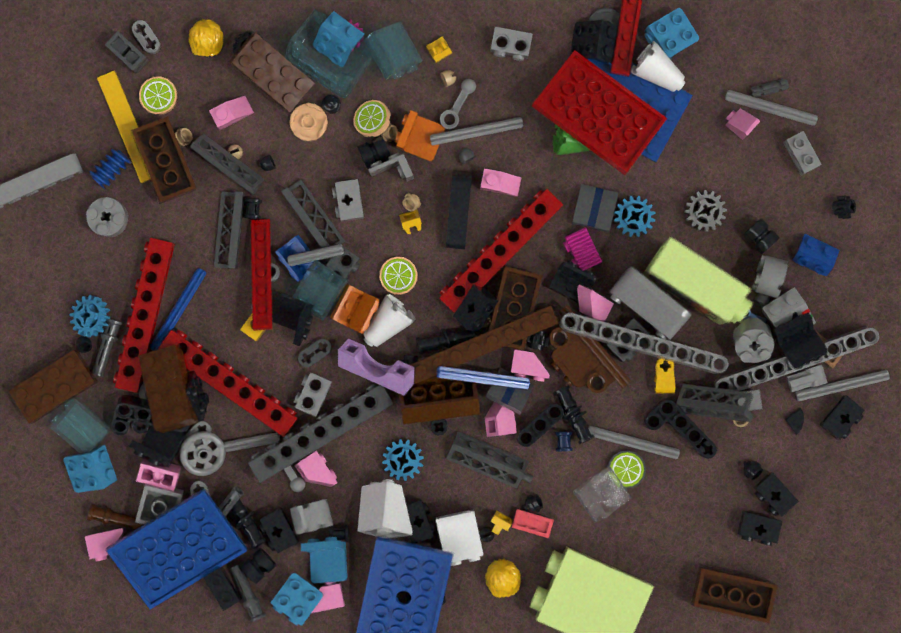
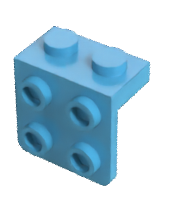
M681 8L675 9L650 24L644 30L647 42L649 44L653 41L656 42L670 59L699 40L698 34Z
M333 11L321 24L313 42V47L319 53L328 57L334 64L343 67L352 49L363 38L364 33Z
M100 445L88 453L70 455L63 459L76 493L105 489L117 481L105 445Z
M328 537L320 542V539H309L308 543L301 544V551L310 553L312 583L339 582L347 579L346 542L338 541L337 537Z
M292 573L271 601V604L274 605L273 609L280 614L285 613L289 616L288 619L293 624L302 626L322 599L323 593L297 573Z

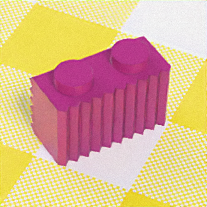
M586 227L564 238L565 242H563L567 253L571 252L574 258L571 262L576 264L578 269L584 271L602 263Z

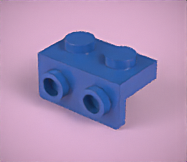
M804 234L799 248L793 257V261L818 274L827 276L833 269L840 250Z
M299 235L275 251L279 261L287 267L289 274L297 282L305 279L321 266L318 260L289 266L288 256L310 251Z

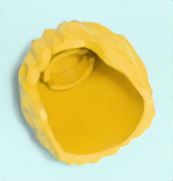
M202 19L197 21L189 30V43L192 53L208 57L221 52L223 32L216 22Z
M494 560L488 566L485 574L486 585L492 595L499 598L515 595L521 583L520 571L509 560Z

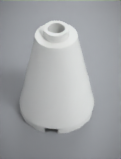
M654 41L652 45L649 44L636 59L638 65H633L631 68L632 74L672 92L681 90L685 84V76Z
M387 294L370 321L368 329L363 333L364 341L371 347L373 345L378 347L416 320L410 310L406 311L402 306L404 304L391 294Z

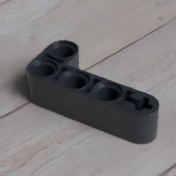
M453 171L446 248L465 250L472 173Z
M123 395L119 398L111 429L116 435H125L129 430L131 421L154 426L147 399L130 395ZM121 405H127L129 408L125 409ZM144 409L148 413H143L140 410ZM117 422H123L125 425H119ZM185 426L172 431L185 432L186 430H188L189 426Z
M662 400L645 416L644 425L646 428L658 430L668 422L701 457L709 459L716 455L717 448L715 444L672 400ZM665 403H669L672 406V410L668 414L662 411V406ZM651 416H655L658 419V424L655 427H651L648 424V419ZM681 416L685 419V424L679 428L675 421ZM693 430L698 433L696 441L689 439V433ZM703 438L705 439V441H703L702 443L705 446H711L710 454H704L703 452L705 451V449L701 445H699L698 448L696 447L697 444L701 443Z

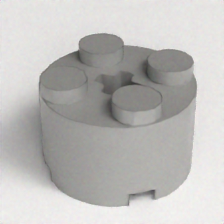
M103 197L95 200L86 212L89 227L95 233L104 237H115L121 234L128 223L126 208L113 198ZM106 213L111 215L109 222L104 220Z
M762 255L758 262L757 275L751 290L778 298L781 291L779 287L783 285L786 276L788 261Z
M748 318L740 322V325L734 329L735 350L743 362L757 363L768 360L771 357L774 341L768 324L762 322L759 318Z
M327 499L290 508L296 535L333 525Z

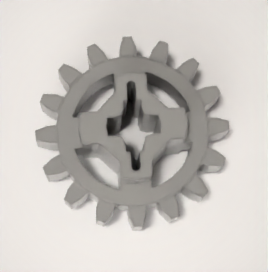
M704 190L703 195L698 191L696 192L697 198L690 197L692 203H686L689 209L684 212L689 214L686 220H692L691 227L697 225V231H700L703 227L704 231L708 232L709 227L715 230V224L718 226L722 225L720 219H726L722 213L726 212L727 209L722 208L725 201H719L720 195L714 197V191L708 195L707 190ZM706 199L712 200L714 204L708 203ZM697 202L699 207L697 211L693 213L694 205ZM704 207L706 209H710L713 207V209H711L710 212H708L709 216H707L706 213L700 215L698 214L704 209ZM718 210V216L714 221V212ZM697 219H704L707 224L701 223Z

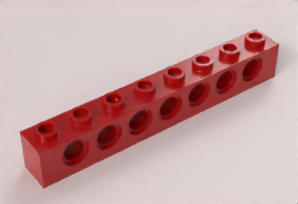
M548 189L544 192L540 190L533 197L535 201L531 205L527 203L520 210L522 215L518 219L513 217L507 224L509 228L504 233L500 231L493 238L495 242L491 246L487 244L480 251L482 255L477 260L473 258L466 265L468 269L464 273L460 271L453 278L454 284L451 287L446 285L440 291L442 296L439 299L454 314L473 285L484 287L563 206ZM537 205L544 206L545 213L538 215L535 212V207ZM525 218L530 219L532 222V226L528 229L521 225V221ZM510 232L517 233L519 236L518 241H509L508 234ZM496 246H503L505 254L502 256L496 255L494 252ZM484 259H488L492 263V267L488 270L481 267V262ZM470 273L478 275L479 279L476 283L468 281L467 276ZM458 286L465 289V294L462 297H457L454 294V289Z
M150 238L149 242L147 241L145 244L144 252L146 257L145 260L141 261L140 271H142L141 279H137L135 290L138 291L136 298L133 297L131 308L133 312L132 316L128 317L126 327H129L128 334L123 337L122 346H124L123 354L120 353L118 358L119 372L115 373L113 379L115 388L136 393L140 391L143 375L139 355L150 352V345L152 344L174 251V243ZM155 254L161 256V261L158 264H153L152 257ZM154 272L157 279L155 282L149 283L148 275ZM150 291L152 299L146 302L143 299V295L145 292ZM141 310H146L148 317L142 321L139 318V313ZM138 328L143 330V337L141 339H137L134 335ZM133 347H137L139 350V355L136 358L130 355V350ZM128 366H132L135 370L131 377L126 374Z
M171 330L158 349L172 345L179 347L180 344L185 343L188 348L187 352L183 354L186 369L189 371L194 370L196 375L281 436L285 437L298 420V417L295 416L297 414L296 411L288 406L285 409L279 405L281 401L273 395L269 398L264 394L266 390L257 384L255 387L248 383L249 378L242 373L239 376L235 374L232 366L226 362L224 364L218 362V356L210 351L207 354L201 350L203 346L195 340L191 343L186 339L187 335L181 330ZM197 354L203 357L201 365L194 363V357ZM213 365L219 368V373L216 376H212L209 373V369ZM229 376L235 380L234 385L230 388L225 385V379ZM244 387L250 390V396L246 399L240 394ZM260 398L266 401V407L262 410L256 406V402ZM276 409L282 413V417L278 421L272 418V412Z

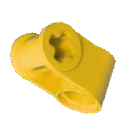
M659 358L656 361L655 394L675 393L673 362L666 360V363L670 366L664 371L660 364H663L665 360Z

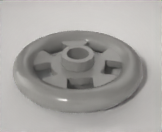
M200 431L190 435L183 442L180 449V460L183 467L191 474L197 476H207L216 472L225 460L226 451L224 443L216 434L207 431ZM202 439L203 444L195 447L194 442ZM210 442L217 446L214 450L208 446ZM193 451L194 459H188L187 453ZM206 452V456L200 457V453ZM212 455L217 457L213 464L209 462ZM196 463H204V467L197 468Z

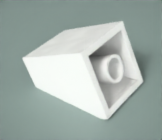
M384 479L380 483L370 482V485L362 486L358 532L388 539L412 535L411 523L401 485L395 484L393 480Z
M474 509L436 517L443 551L454 553L451 566L462 564L461 560L469 559V562L480 560V556H484Z

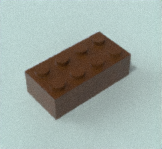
M255 32L249 36L228 61L287 112L293 110L314 84L312 80Z
M168 117L131 130L132 137L159 204L196 191L195 183Z
M504 267L497 296L498 303L494 308L489 331L534 312L542 275ZM527 337L505 347L524 351Z
M172 345L139 355L154 429L165 433L199 423L186 394L189 377L182 349Z
M73 350L9 390V393L27 422L31 424L89 389L98 381L79 351Z
M433 376L418 383L414 381V384L405 395L399 394L403 425L480 414L475 382Z
M699 566L691 605L770 623L778 585Z

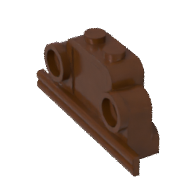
M568 305L559 311L562 317L568 313H574ZM567 317L564 323L567 327L571 328L574 326V321L572 318ZM583 325L584 331L587 332V333H591V332L587 329V327H586L585 325ZM560 326L550 333V343L556 348L551 354L553 362L550 364L557 372L560 370L565 375L563 379L570 387L572 385L583 387L587 384L590 391L601 393L615 380L622 389L632 382L597 340L565 332Z

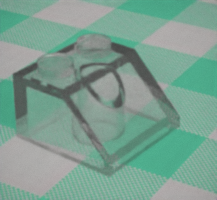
M610 466L573 490L594 523L606 519L631 498Z

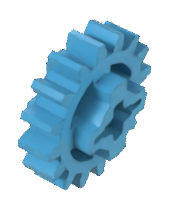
M632 196L629 197V201L623 199L624 205L618 204L617 207L620 210L614 212L618 216V218L614 219V222H619L616 228H623V235L629 232V237H632L633 233L636 234L637 238L640 237V232L644 235L647 234L646 228L651 230L653 227L650 225V222H655V219L651 218V216L656 213L650 211L653 205L647 206V199L642 202L640 201V196L636 200ZM631 204L640 205V206H642V208H641V209L634 208L633 205H631ZM625 209V211L627 212V216L624 220H622V213ZM631 212L634 214L642 212L637 218L638 221L635 219L627 221L632 216ZM647 213V221L644 225V222L642 221L643 215ZM629 224L635 225L638 229H630L627 226Z
M92 295L88 297L82 296V301L76 300L77 306H72L74 313L69 315L73 317V320L70 321V324L75 325L73 330L78 331L79 335L86 337L98 336V332L103 333L102 327H108L106 320L110 319V316L106 315L110 311V309L105 308L107 303L103 302L102 298Z
M399 439V444L393 441L392 448L386 447L389 452L383 453L387 460L382 461V464H387L388 466L384 470L391 471L390 477L394 474L397 475L396 480H399L400 476L403 477L404 481H407V476L413 479L414 472L420 473L417 469L418 466L423 467L419 460L424 459V456H419L418 454L422 450L415 449L416 443L412 446L409 445L410 440H407L406 444L403 443L402 439ZM403 447L402 452L399 454L392 453L395 449ZM410 449L414 452L416 460L410 457ZM406 451V459L409 461L404 463L402 469H400L401 465L398 457H402ZM390 460L395 461L397 471L391 466ZM408 466L414 467L411 471L403 473L404 468Z

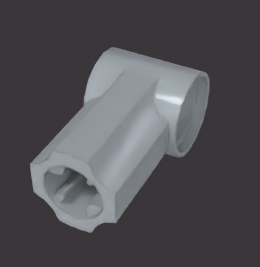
M822 364L807 368L806 371L786 376L791 392L828 383Z

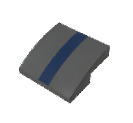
M581 184L572 224L609 232L618 192Z
M502 368L497 372V374L514 376ZM530 383L528 389L491 385L486 398L520 415L534 385Z

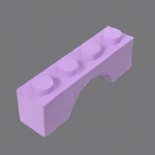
M349 338L338 349V367L401 395H405L414 384V367L397 360L391 366L380 364L369 355L365 345Z

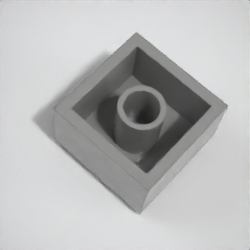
M145 484L135 522L145 525L181 503L184 490L175 488L174 491Z

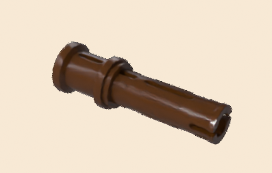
M93 503L87 518L89 521L103 522L104 525L110 523L134 530L144 525L136 523L135 517L112 512L111 508L96 507Z

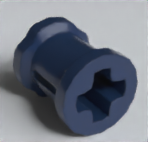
M555 432L557 436L556 452L573 451V448H571L572 432Z

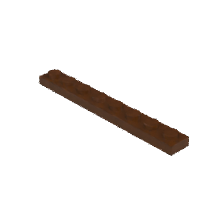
M552 306L540 309L410 364V366L414 367L415 383L437 375L439 366L454 368L558 324Z

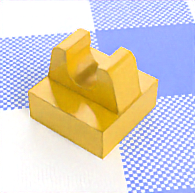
M443 36L426 46L436 63L452 54Z
M418 210L399 215L403 229H405L407 234H411L410 227L416 226L418 231L421 230L422 223Z
M496 510L491 520L495 524L492 532L499 535L502 528L508 531L513 519Z

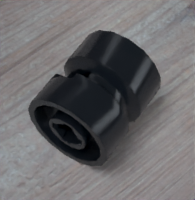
M382 136L373 139L371 144L366 142L357 146L367 169L371 168V165L377 161L384 162L389 160L388 157L391 156Z
M763 218L759 219L743 234L750 242H756L755 247L761 254L780 238L773 230L768 231L769 225Z
M261 547L252 555V559L248 558L240 565L243 572L255 584L265 577V572L269 573L277 566L274 560Z

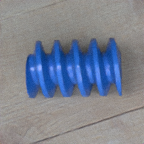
M119 149L110 150L113 156L105 155L107 162L100 160L102 167L94 166L97 171L96 173L93 171L89 172L91 177L103 188V184L111 185L109 179L115 181L114 173L121 174L119 168H127L124 162L132 163Z

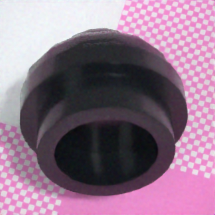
M327 95L323 98L322 108L326 113L334 114L339 111L341 102L337 96Z
M744 461V475L751 480L758 478L763 472L761 464L757 461Z
M537 494L527 496L525 504H523V510L533 514L540 512V509L543 508L542 500Z

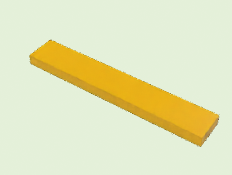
M114 70L97 77L139 180L141 183H144L150 179L131 134V130L138 128V124Z

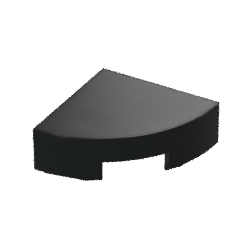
M801 408L785 418V421L796 435L801 431L804 423V413Z

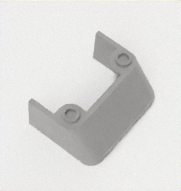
M631 266L625 270L608 292L613 301L617 304L622 302L655 327L657 330L655 334L659 338L671 340L691 317V314Z

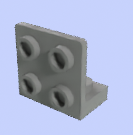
M396 153L388 157L389 161L384 163L378 161L372 164V168L369 169L372 177L397 166L402 179L406 178L407 182L414 179L404 154Z

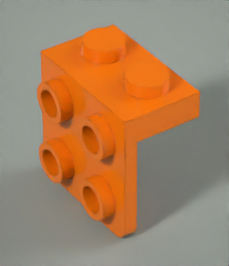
M410 110L409 115L405 114L402 125H404L402 132L398 131L395 138L396 147L427 161H433L440 144L431 145L430 135L443 133L445 128L441 124L418 116L417 112Z
M347 284L330 318L363 334L370 325L372 315L378 310L379 299Z

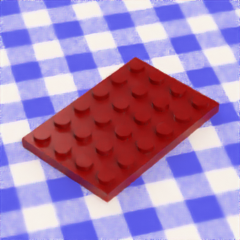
M574 50L532 104L534 109L624 175L627 174L667 120L665 116L576 50Z

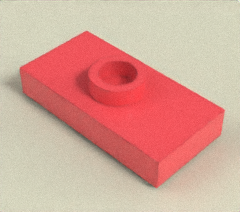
M517 509L512 528L549 538L554 519Z

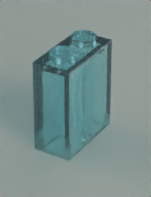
M401 21L374 31L364 39L386 80L390 78L396 80L402 77L405 72L408 74L413 73L418 69L417 66L423 62Z
M315 260L305 273L293 298L314 305L312 314L323 321L332 310L348 281Z
M79 398L70 399L64 406L66 410L61 415L57 414L51 421L53 425L50 427L80 454L88 453L95 449L112 430L107 422Z

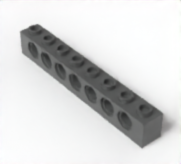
M376 383L366 389V394L362 396L360 393L350 398L351 402L344 406L341 403L333 408L335 412L327 415V413H324L316 418L318 422L311 425L309 422L300 428L301 432L294 435L292 432L285 436L283 443L278 445L275 442L266 448L268 450L266 453L261 455L258 452L251 456V461L248 464L259 483L393 405L384 387L381 385L377 386ZM365 398H373L375 401L374 407H366L364 404ZM350 407L357 408V417L352 418L348 415ZM333 417L341 419L342 424L340 427L335 428L332 426L331 419ZM320 426L325 429L323 437H317L314 434L316 427ZM301 436L306 437L309 441L308 446L300 447L297 443L298 438ZM284 446L290 447L292 449L291 456L283 457L281 449ZM267 456L274 457L275 465L273 467L265 466L264 459Z

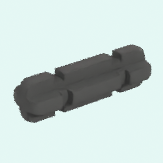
M781 79L777 83L773 81L762 84L761 87L754 86L751 88V93L753 97L757 98L761 97V94L765 96L779 92L780 89L781 91L789 89L787 79Z

